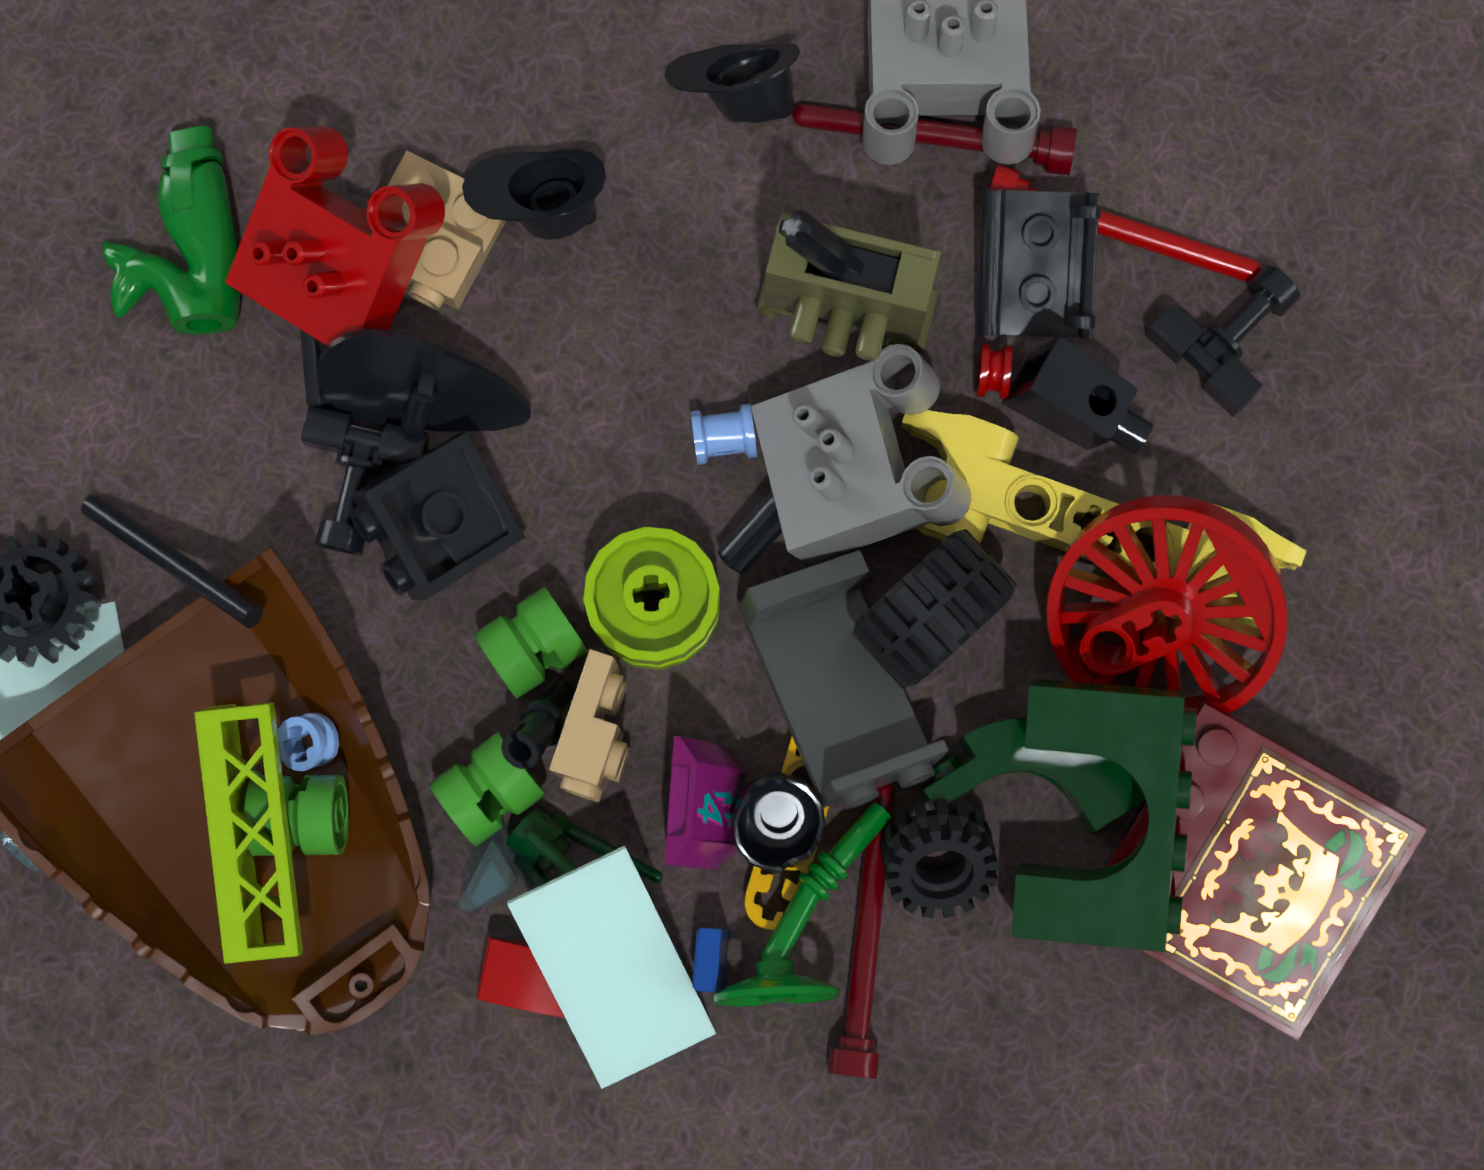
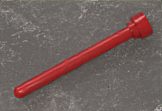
M1000 164L996 165L988 189L1041 191L1029 187V180L1019 177V170ZM1101 210V218H1098L1099 235L1244 282H1249L1262 269L1259 262L1254 259Z

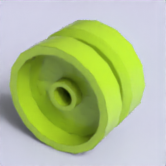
M642 527L619 534L599 550L586 573L583 597L590 625L595 635L611 655L635 668L663 670L686 663L706 647L718 625L721 600L720 587L713 564L697 543L672 529ZM650 592H659L665 597L659 600V610L647 611L643 602L644 597Z

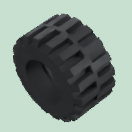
M967 529L957 531L948 536L856 621L852 635L902 689L911 687L927 677L988 622L1012 598L1017 583Z

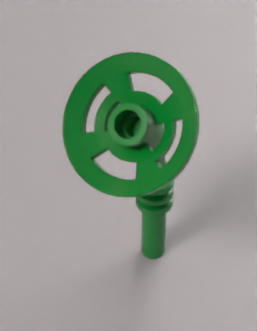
M873 802L828 853L819 852L817 855L819 863L811 862L807 866L810 871L809 874L802 872L798 876L801 883L764 947L762 961L756 963L757 976L742 980L714 995L715 1005L754 1007L778 1002L806 1004L833 1000L840 997L839 988L822 980L795 974L794 961L787 960L818 901L826 902L830 898L827 890L836 891L839 885L836 880H846L848 877L846 869L892 819L883 807Z

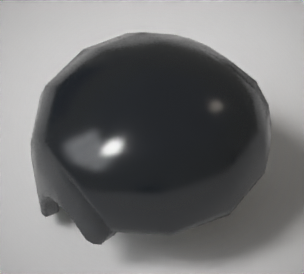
M781 772L766 774L749 782L739 792L730 813L732 839L735 846L750 865L773 873H782L790 865L810 858L819 844V839L823 834L826 824L823 802L806 780Z

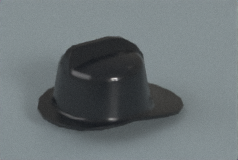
M789 42L767 45H721L688 53L677 58L667 67L664 75L668 85L677 90L708 93L722 115L729 121L735 123L765 122L786 118L794 111L795 103L790 66L798 59L800 50L796 44Z
M561 149L550 152H513L494 155L477 163L466 174L462 190L465 202L474 212L489 219L518 221L533 236L544 240H556L571 236L585 225L595 222L597 214L595 198L603 189L606 172L603 162L595 154L581 149Z

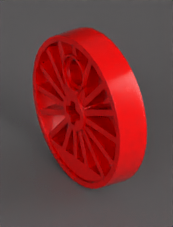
M1157 495L1130 500L1105 511L1092 520L1074 539L1059 562L1051 581L1046 609L1048 632L1053 650L1060 665L1073 682L1123 686L1112 679L1116 675L1141 666L1134 687L1147 688L1157 659L1164 656L1167 690L1182 691L1178 650H1180L1203 692V695L1185 697V707L1197 708L1198 710L1203 700L1228 714L1246 704L1268 682L1281 658L1288 626L1287 600L1281 571L1273 554L1260 536L1244 521L1219 506L1203 500L1176 495ZM1152 520L1156 569L1131 526L1132 523ZM1167 520L1192 523L1173 577L1171 575ZM1205 529L1215 550L1187 578L1200 538ZM1114 531L1134 569L1098 539ZM1084 554L1116 581L1072 566L1080 555ZM1224 564L1228 574L1207 582ZM1065 587L1109 602L1065 603ZM1237 590L1241 597H1223ZM1156 610H1162L1161 613L1156 614ZM1174 615L1178 616L1176 619L1171 618ZM1253 617L1258 628L1228 618ZM1086 623L1082 637L1075 639L1069 624ZM1104 631L1115 632L1123 638L1125 643L1109 645L1103 642L1097 634ZM1219 638L1263 653L1252 666ZM1200 649L1233 675L1236 680L1221 688Z

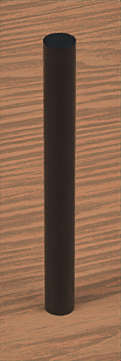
M91 495L83 502L81 511L84 516L245 627L252 628L261 620L263 615L261 606L98 495Z

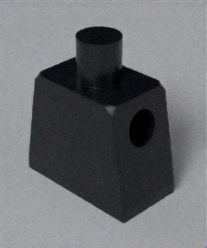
M1061 336L1029 354L1009 390L1008 398L1004 399L1002 403L1086 450L1112 441L1130 453L1136 454L1146 442L1153 427V423L1128 409L1137 393V388Z

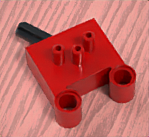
M327 126L285 128L278 132L270 143V168L225 283L300 329L306 404L308 407L334 409L336 407L325 399L317 384L319 357L330 342L345 333L368 328L390 330L428 237L437 233L443 225L445 206L439 192L432 186L417 183L381 187L372 194L368 200L367 209L364 211L322 186L324 181L333 180L340 176L347 165L348 149L342 135L335 129ZM307 145L311 150L312 156L310 164L306 156ZM404 201H406L410 211L408 224L402 212Z

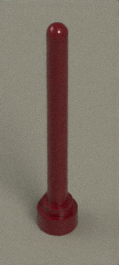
M803 103L797 105L792 113V119L799 127L855 135L863 134L864 111ZM918 119L915 143L984 152L981 144L983 128ZM885 123L879 125L885 129L890 130L901 128L900 126L892 123ZM1053 125L1052 131L1040 129L1039 135L1035 136L1033 150L1027 158L1035 159V165L1046 166V173L1069 176L1077 128Z
M889 783L877 788L880 795L869 801V806L876 802L892 817L895 789L893 784ZM892 819L864 849L844 1037L838 1036L837 1047L830 1048L828 1073L872 1079H877L880 1054L874 1053L875 1040H869L886 880L881 841L886 840L884 831L888 824L892 823Z

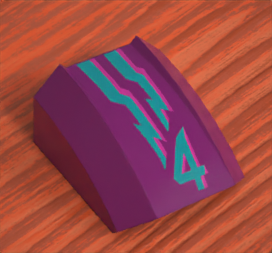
M674 736L664 863L668 867L717 871L739 852L732 839L730 813L742 789V780L748 774L727 749L721 745L698 739Z

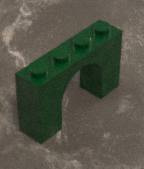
M1034 679L1030 683L1025 749L1091 754L1107 758L1119 764L1134 777L1144 793L1149 812V826L1139 846L1125 859L1108 867L1079 869L1021 863L1015 878L1011 937L1165 952L1167 935H1180L1183 897L1170 896L1172 871L1185 872L1188 834L1175 833L1177 808L1190 809L1192 771L1180 770L1182 745L1194 746L1197 708L1185 707L1186 691Z

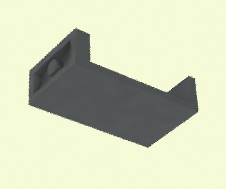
M860 550L750 587L738 607L816 794L823 802V808L841 801L845 809L855 808L878 797L880 794L877 788L895 781L899 782L902 789L919 784L935 775L933 767L948 752L944 739L930 745L927 744L904 689L895 682L852 635L856 621L869 610L859 589L870 572Z

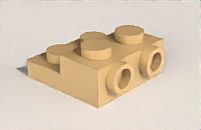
M406 151L388 186L417 183L430 185L439 192L445 206L443 225L437 233L428 237L409 282L411 287L407 293L418 302L435 310H439L443 303L459 310L506 221L489 219L472 210L464 199L462 190L464 178ZM404 201L402 212L408 224L410 211L406 201Z
M590 649L549 770L562 778L559 788L564 789L565 792L599 803L602 793L606 790L608 781L620 782L631 748L627 747V743L622 742L624 733L619 726L604 721L605 714L616 717L623 700L627 682L623 681L624 676L619 675L620 668L614 657Z

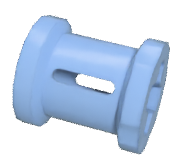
M742 404L739 411L705 416L702 415L700 410L690 411L697 465L707 464L709 457L745 453L748 458L757 457L750 404Z

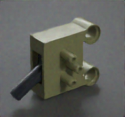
M795 210L792 215L781 213L756 310L759 314L773 319L775 314L792 318L789 337L792 341L800 344H809L813 341L818 318L828 320L821 348L824 353L831 356L841 357L845 354L852 326L861 328L855 353L859 358L875 361L880 356L882 346L888 347L890 343L910 346L919 354H922L926 349L939 297L938 292L933 289L941 252L821 223L803 210Z

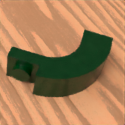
M1014 718L993 722L962 736L959 742L971 761L963 765L956 755L934 768L935 775L929 778L932 785L920 792L930 810L935 809V799H946V803L949 804L992 777L1006 773L1031 774L1048 781L1065 796L1088 833L1097 831L1146 800L1141 787L1134 777L1112 760L1091 754L1025 749L1027 718Z

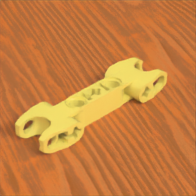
M926 410L921 414H905L903 417L901 428L935 447L941 459L966 481L971 490V503L968 512L963 518L952 525L938 526L929 523L916 528L926 536L944 541L952 533L967 529L981 544L987 525L991 524L1066 552L1081 532V527L1073 523V520L1080 521L1086 513L1092 514L1097 518L1105 511L1119 505L1110 500L1010 465L1019 437L1006 428L971 415L949 414ZM947 480L938 481L927 490L925 496L926 503L935 502L942 497L947 487ZM1023 492H1032L1039 495L1045 503V516L1035 521L1024 519L1015 509V497ZM1219 506L1244 521L1260 536L1273 554L1279 569L1296 570L1297 567H1301L1307 550L1278 535L1255 518ZM1152 520L1131 524L1136 534L1144 533L1153 537ZM1167 522L1172 577L1177 568L1192 523H1189L1188 529ZM1205 529L1200 538L1187 578L1215 550ZM1104 535L1098 540L1107 547L1114 537ZM1117 539L1113 553L1134 569ZM1084 554L1080 555L1081 558L1091 561ZM1152 562L1156 569V562ZM1224 564L1207 582L1228 574ZM1235 591V592L1230 593V594H1228V595H1226V596H1223V597H1238V596H1237L1236 591ZM1174 615L1171 618L1176 619L1178 616ZM1253 617L1228 618L1258 628Z

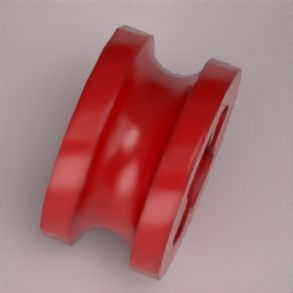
M981 343L977 369V397H985L987 392L993 391L998 394L999 399L1008 398L1012 370V345H1003L1002 349L995 351L990 348L989 343Z

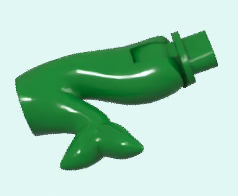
M195 126L169 133V154L161 159V168L165 172H162L158 186V206L162 222L169 236L185 258L189 270L185 271L170 260L160 255L145 253L139 248L111 241H103L102 243L103 257L108 266L115 272L110 292L111 305L117 318L123 317L151 289L156 291L160 297L171 327L177 332L190 335L221 333L236 327L241 293L225 283L237 253L238 244L226 178L221 167L223 165L222 153L214 149L213 129L208 126Z

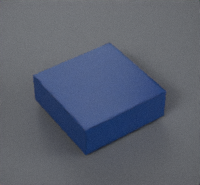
M700 928L697 931L692 987L695 988V991L718 993L725 988L729 939L728 929Z

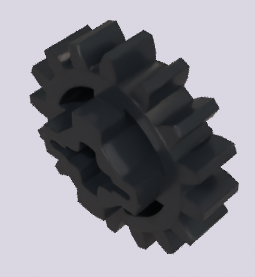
M30 532L27 544L23 547L20 542L9 536L5 538L6 553L0 556V659L9 663L17 656L18 662L26 667H34L37 654L40 653L43 658L52 664L56 663L59 660L57 647L64 644L76 651L80 648L78 640L74 636L78 628L84 631H93L95 627L85 617L86 610L101 607V600L87 592L88 589L93 588L99 583L98 577L90 570H83L88 560L77 550L69 552V545L58 537H54L47 545L46 540L37 532ZM35 564H50L58 567L62 572L56 574L51 570L41 574ZM32 587L39 591L38 593H35L33 596H31L30 594L33 592ZM32 603V606L30 607L31 612L24 608ZM8 625L11 628H15L21 625V628L27 631L28 637L7 634L2 627Z

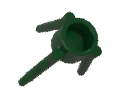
M538 807L532 810L518 824L506 841V845L518 855L514 863L531 878L536 887L549 882L539 867L543 868L546 872L556 867L563 874L577 868L565 857L571 847V843L565 839L566 836L602 856L618 849L575 826L559 811L550 818ZM630 855L639 875L654 883H660L663 880V874L660 871Z

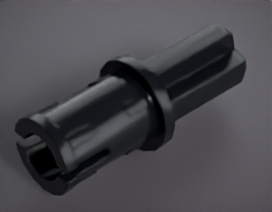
M568 681L556 682L541 700L529 703L521 713L519 725L503 739L501 745L502 754L512 766L524 769L526 764H528L529 768H532L539 761L548 746L558 744L576 688H572Z

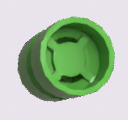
M545 586L516 605V617L509 619L500 615L473 634L487 658L517 700L546 681V669L553 667L561 671L589 652Z
M496 732L471 751V764L467 767L455 763L429 783L430 789L447 814L475 847L481 845L504 827V815L510 812L520 815L546 795L527 767L519 769L506 761L501 749L504 737L500 732Z
M305 775L300 785H296L291 776H283L291 852L295 846H299L304 855H342L346 848L349 830V799L343 775ZM250 780L246 791L244 816L256 825L269 808L268 797L264 789ZM269 821L263 831L272 838L271 822ZM256 840L248 848L252 856H274Z

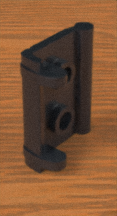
M982 189L976 314L977 335L1061 336L1092 339V329L1095 328L1096 315L1093 314L1098 218H1101L1102 206L1099 205L1100 193Z

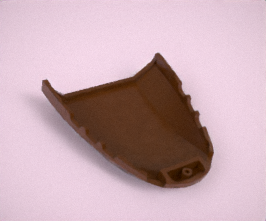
M271 545L223 580L262 607L263 615L257 625L252 628L245 627L201 596L0 740V829L48 878L55 879L82 904L86 913L95 920L104 922L128 941L136 953L143 958L153 960L180 979L182 985L239 1020L258 1028L270 1027L302 1031L311 1036L335 1032L357 1024L379 1010L400 992L412 976L424 952L430 912L428 877L412 819L393 764L371 712L340 651L320 617ZM274 702L277 731L283 721L290 717L302 716L307 713H321L334 723L338 732L339 747L337 755L327 765L314 767L307 771H295L288 768L281 761L282 775L291 776L296 785H300L305 775H343L349 799V830L346 848L342 855H304L299 846H295L292 851L303 953L300 956L224 964L194 712L211 706L229 704L244 706ZM258 718L238 720L242 758L247 762L261 746ZM310 734L302 737V744L305 750L313 746ZM262 758L255 768L265 776ZM249 777L245 780L246 791L251 780ZM254 856L257 883L262 887L265 886L276 872L275 856ZM277 883L270 893L280 901ZM261 903L260 913L264 944L285 942L282 918L264 903Z

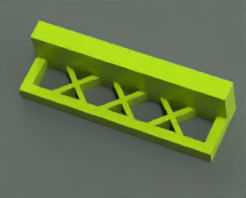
M274 702L236 706V704L211 706L196 711L194 714L224 964L300 956L303 953ZM258 718L261 746L247 762L242 758L238 720ZM262 758L265 776L255 768ZM247 777L264 789L268 797L269 808L256 825L244 816L245 780ZM269 821L271 822L272 838L263 831ZM254 840L275 856L276 872L264 887L257 883L254 856L248 850ZM277 883L280 901L270 893ZM261 903H264L282 918L285 942L264 944L260 913Z

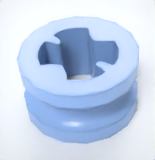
M307 713L302 716L290 717L283 721L278 728L280 758L290 769L307 771L314 767H322L332 762L337 755L339 747L338 732L334 723L321 713ZM310 734L313 746L305 750L302 744V737Z

